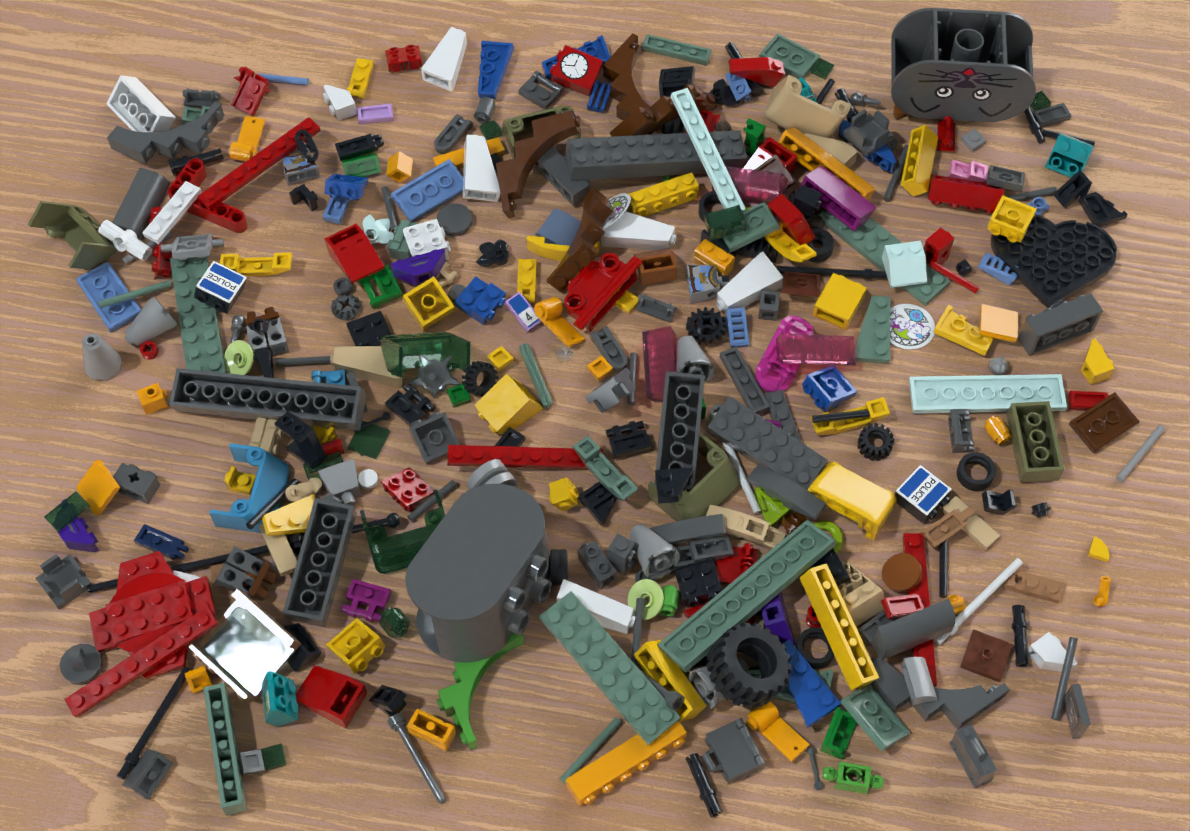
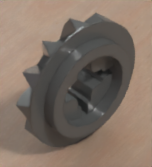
M345 293L342 296L338 295L335 300H332L331 310L338 319L349 320L360 312V301L353 294L347 295ZM347 303H349V307H345V309H343L342 304L346 305Z

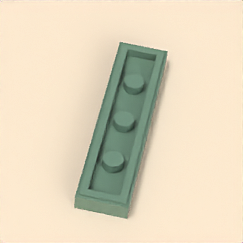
M649 34L646 35L642 45V51L707 66L712 49Z

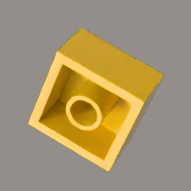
M434 276L402 297L403 303L422 331L454 312V305Z

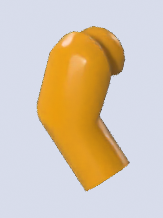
M1107 576L1100 578L1098 594L1093 598V603L1097 607H1104L1108 603L1111 579Z

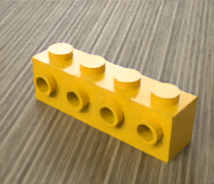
M926 124L911 130L901 186L913 197L928 192L938 136Z
M691 172L629 193L631 201L627 210L629 213L645 217L698 199L699 184Z
M661 641L645 642L633 656L647 675L669 692H678L684 697L682 706L676 710V713L681 717L679 721L694 719L707 705L680 667L660 649L658 644Z

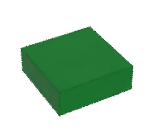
M460 384L459 386L446 389L453 408L471 402L468 391L464 389L465 385Z

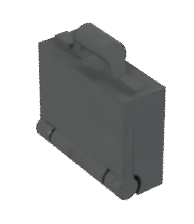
M742 718L706 734L705 742L710 749L702 758L709 772L722 771V775L728 784L764 768L765 761ZM712 754H713V756H714V758H715V760H716V762H717V764H718L717 766L715 765V763H714V761H713V759H712V757H711Z
M972 724L955 731L950 745L955 750L954 752L963 765L974 788L991 782L997 768Z

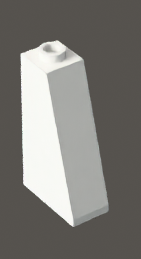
M453 27L449 29L421 68L422 80L453 92L467 46L466 32Z
M467 135L464 144L463 198L498 202L500 196L499 182L485 137Z
M625 211L616 222L604 229L605 233L601 237V246L661 250L674 245L677 235H675L674 226Z
M761 252L718 292L717 308L723 311L725 315L727 309L744 308L760 299L761 290H772L775 292L782 288L783 276L765 253Z
M563 579L557 596V602L572 591L602 627L628 634L629 628L634 627L636 618L633 616L634 608Z

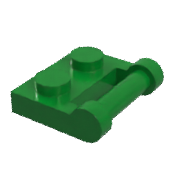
M385 265L384 269L359 280L360 284L365 288L373 309L402 297V291L388 265ZM373 279L381 293L378 297L370 284V281Z

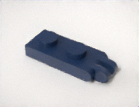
M146 524L142 526L134 539L135 544L154 552L160 551L163 556L172 560L175 557L183 560L185 555L179 551L187 553L189 550L188 547L183 545L184 542Z

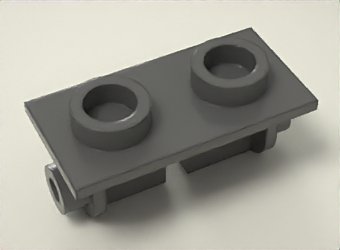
M187 88L183 90V97H185L183 105L211 107L214 102L219 103L221 93L215 92V90H202L199 92L198 90Z
M640 294L638 298L639 303L636 307V310L667 322L671 321L677 309L671 303L667 304L647 296V294Z

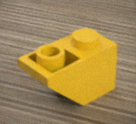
M1096 338L1092 339L1081 368V372L1090 385L1109 379L1115 369L1112 360L1108 359L1103 346L1098 343Z

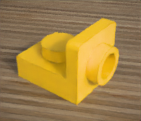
M314 426L313 430L321 446L324 443L337 439L334 427L330 426L328 430L320 426Z
M231 466L230 471H227L225 474L224 482L229 491L251 496L256 475L239 472L236 466Z

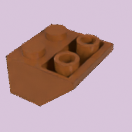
M670 248L634 254L643 262L637 269L641 286L677 280L678 267L674 252Z

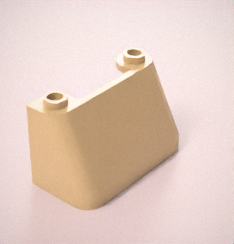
M790 75L773 88L765 110V117L770 122L785 129L795 127L803 134L808 133L830 138L847 116L851 104L837 100L829 109L801 96V82Z

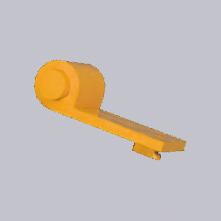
M250 116L244 117L238 140L231 143L230 159L246 162L258 153L257 148L265 125V119Z
M551 297L535 304V315L566 346L571 347L584 342L585 338L561 316L563 304L558 297Z
M772 702L754 708L746 716L748 719L746 721L747 725L764 736L791 763L810 746L807 741L779 717V711Z

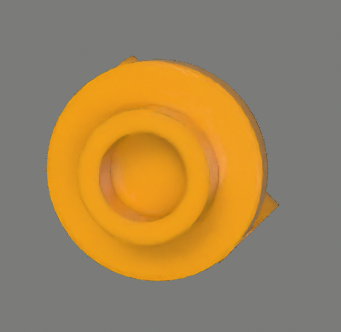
M958 594L947 596L955 614L961 613L967 607L964 598L959 597Z

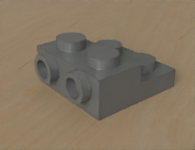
M439 411L429 415V419L422 421V419L414 421L409 428L416 447H418L425 463L448 454V445H460L445 412L441 414Z

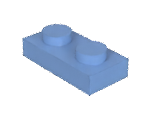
M343 196L341 198H330L322 216L323 220L341 224L351 200Z

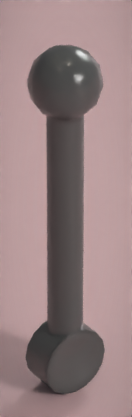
M810 746L807 748V753L810 755L814 773V788L821 790L823 784L819 781L814 758L815 749Z

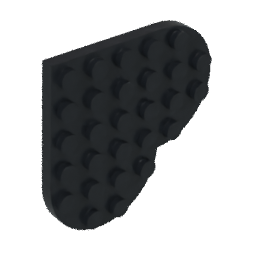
M1036 214L1030 222L1021 243L1018 241L1010 242L1007 237L1000 234H992L990 240L995 256L999 257L1004 262L1003 265L1005 267L1008 266L1009 270L1014 272L1017 278L1047 308L1056 306L1107 275L1116 261L1117 248L1111 236L1099 226L1089 222L1084 224L1076 223V220H1069L1055 225L1047 218Z

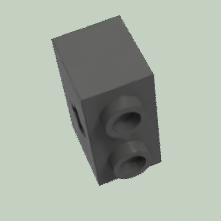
M121 463L113 476L120 486L119 493L146 504L150 503L160 486L157 476L153 472H144L133 464L126 465Z

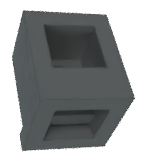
M761 290L758 319L777 321L780 292Z

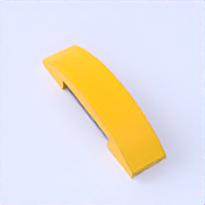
M778 221L780 229L764 236L774 249L792 261L803 262L817 255L807 244L800 246L784 233L783 225Z
M527 236L526 238L528 250L551 260L561 261L570 247L568 245L545 243V237ZM599 242L594 245L597 252L595 257L599 256Z
M292 252L274 253V257L240 258L239 254H221L219 264L243 276H271L291 270L293 254Z
M885 398L867 401L865 406L843 411L868 409L869 417L820 423L812 422L815 434L830 435L847 432L873 424L889 416L890 411Z

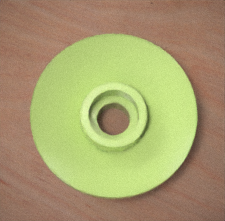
M236 340L226 349L224 362L227 373L246 375L250 371L253 364V351L247 342Z
M643 579L636 582L628 594V606L634 608L633 616H635L637 598L645 599L643 620L655 617L662 608L664 600L663 591L659 584L653 580Z

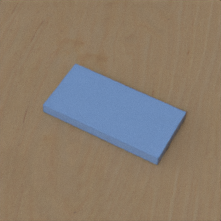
M448 159L392 192L391 197L408 221L412 223L463 193V176L451 160Z
M109 262L76 278L77 283L110 333L132 322L140 313L141 309L134 299L99 308L98 301L129 292Z

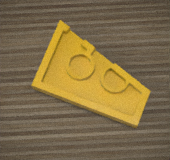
M948 304L933 333L985 356L992 344L993 338L980 335L979 327L969 324L966 321V317L955 313L953 307Z
M312 494L265 514L262 522L266 535L305 533L315 495Z

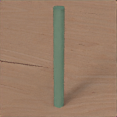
M170 280L98 301V305L101 309L172 287Z
M615 717L559 778L563 784L566 785V779L575 774L622 723L620 719Z

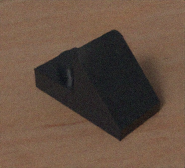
M1079 170L1053 195L1063 207L1067 208L1079 196L1088 194L1092 182Z
M381 685L369 701L389 717L400 713L406 706L404 701L406 695L401 690Z

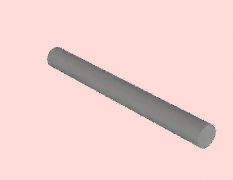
M1158 425L1116 477L1117 481L1123 482L1165 431L1163 426Z

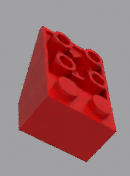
M769 137L758 147L735 179V182L775 154L790 174L796 168L797 155Z
M357 223L324 238L329 255L351 283L385 268L366 234Z
M314 665L296 693V702L346 729L368 693L365 685L357 680Z

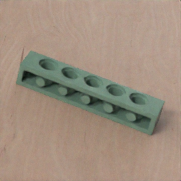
M225 683L204 687L221 809L226 816L247 811L229 691Z

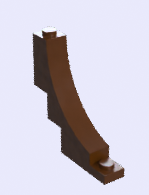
M633 33L603 65V77L612 81L610 97L620 102L617 105V117L621 120H625L638 107L650 108L639 95L632 79V71L636 62V51L639 47L638 36ZM660 126L657 127L656 129L650 131V132L647 133V134H648V135H652V134L654 133V131H658V130H659Z
M573 110L533 120L534 137L514 142L516 158L496 163L502 209L508 218L515 217L516 203L514 200L522 198L529 173L540 157L560 141L580 134L579 127L581 126L579 116L574 114Z

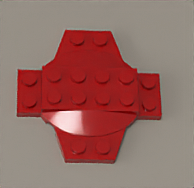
M160 551L120 563L116 594L110 603L106 604V608L89 613L96 650L100 653L119 647L127 651L131 656L206 606L211 609L214 616H217L209 578L205 576L186 582L180 577L175 576ZM188 645L142 676L148 679L186 667Z

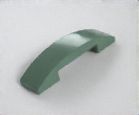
M589 435L573 446V449L590 472L618 499L624 501L638 491V487L626 475L623 476L601 453V448Z

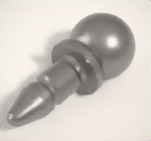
M855 92L850 96V101L854 106L861 105L864 107L866 104L873 106L881 104V101L868 98L866 94L862 95L859 92Z
M235 315L232 318L231 331L233 332L231 343L239 339L240 333H243V328L246 326V318L242 315Z

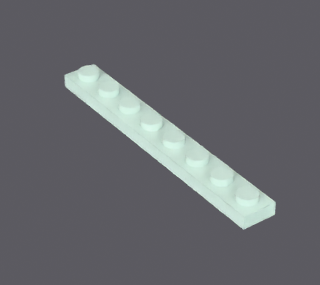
M688 88L671 93L670 97L727 217L744 212L746 209Z

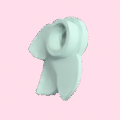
M370 214L364 218L362 222L363 231L366 236L372 235L374 237L373 239L368 238L372 245L376 243L388 244L390 239L393 240L394 235L392 232H389L390 220L388 218L375 221Z

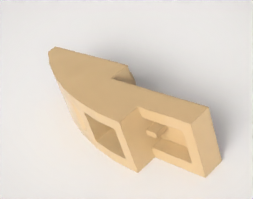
M710 505L706 516L723 514L726 534L738 539L740 537L745 538L770 550L779 544L786 534L769 526V522L728 508Z

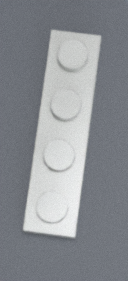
M185 181L143 231L144 237L159 244L198 198L197 196L202 193L201 189Z

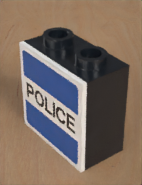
M213 261L196 285L194 298L214 307L218 311L228 314L244 290L247 277Z
M920 465L895 491L896 503L921 523L925 524L928 519L933 520L940 506L944 507L950 501L949 494L951 488Z

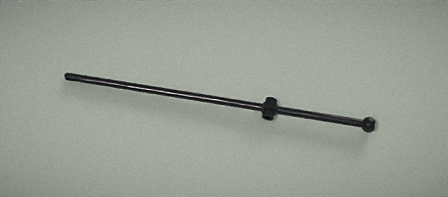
M390 513L387 518L354 525L351 534L384 526L396 528L400 525L399 515L397 513ZM302 533L290 534L291 537L288 543L293 552L299 554L304 535ZM267 545L243 550L253 556L269 553ZM229 554L171 566L172 571L185 572L225 563ZM118 579L89 585L87 590L89 593L117 587Z

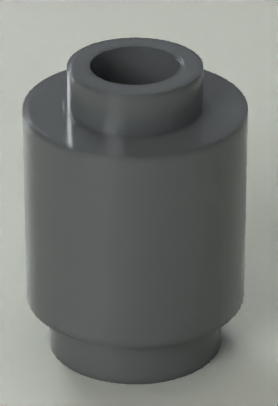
M484 97L479 101L474 113V117L479 123L490 122L495 110V101L489 97Z

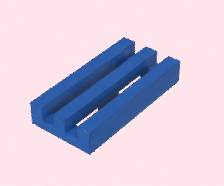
M596 80L587 110L604 113L610 96L611 83L608 85L604 81L599 83V80ZM598 88H600V91H599V93H598V96H597L595 105H594V107H593L592 105H593V102H594L596 93H597V91H598ZM607 89L601 108H598L603 91Z

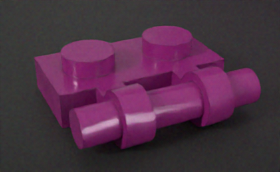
M352 579L346 594V599L352 601L351 606L343 604L341 612L347 613L350 617L355 618L358 616L365 618L369 622H381L383 615L376 613L377 608L386 609L392 593L391 589ZM364 604L369 606L368 611L358 608L359 605Z

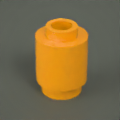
M992 416L985 421L984 429L994 443L997 442L998 445H1002L1011 439V431L1000 417Z

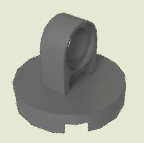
M89 644L72 646L64 653L60 661L62 675L74 685L90 683L98 673H101L103 667L101 654L95 647Z

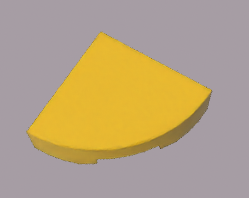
M1094 536L1088 556L1108 562L1109 550L1102 540Z

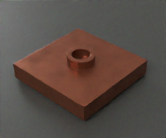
M784 271L782 293L819 297L820 275Z
M973 629L960 668L1000 682L1013 644Z

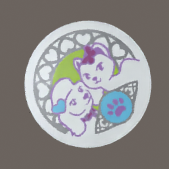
M618 194L608 200L613 212L602 224L604 229L616 222L625 213L631 201L629 194Z
M899 304L890 308V343L903 349H918L927 345L932 340L935 334L933 333L935 323L926 310L913 304Z

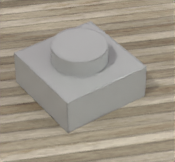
M974 129L963 135L961 142L973 152L985 145L986 139Z
M261 749L240 752L238 754L242 775L259 773L265 770Z

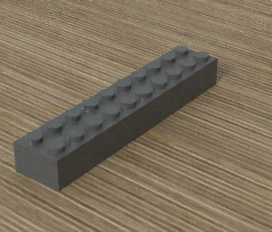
M741 131L709 132L727 171L741 172L747 161ZM688 133L574 138L567 140L565 153L571 181L685 175L691 172L693 174L707 173Z
M177 368L169 405L177 412L254 420L258 417L278 420L289 411L307 425L360 430L367 393L359 386Z

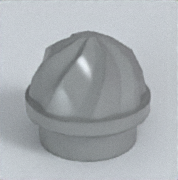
M1004 357L989 360L990 365L988 366L993 374L1002 375L1007 370L1008 362H1005Z

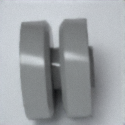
M494 459L481 465L473 472L467 481V488L472 489L484 484H505L517 487L518 482L510 472H507L508 469L500 460Z

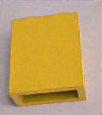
M833 273L814 305L812 316L847 330L865 297L867 287L846 279L842 275Z

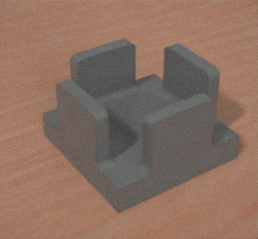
M864 109L852 117L851 125L844 130L843 136L868 157L893 140L894 134L888 130L889 119L879 110L875 112L873 117L870 113L867 115V111Z
M627 367L588 394L585 398L589 404L593 401L600 412L603 413L620 402L621 398L631 394L636 387L628 377L631 374Z
M55 554L40 565L43 573L35 578L58 609H61L87 590L89 585H92L70 554L62 560Z

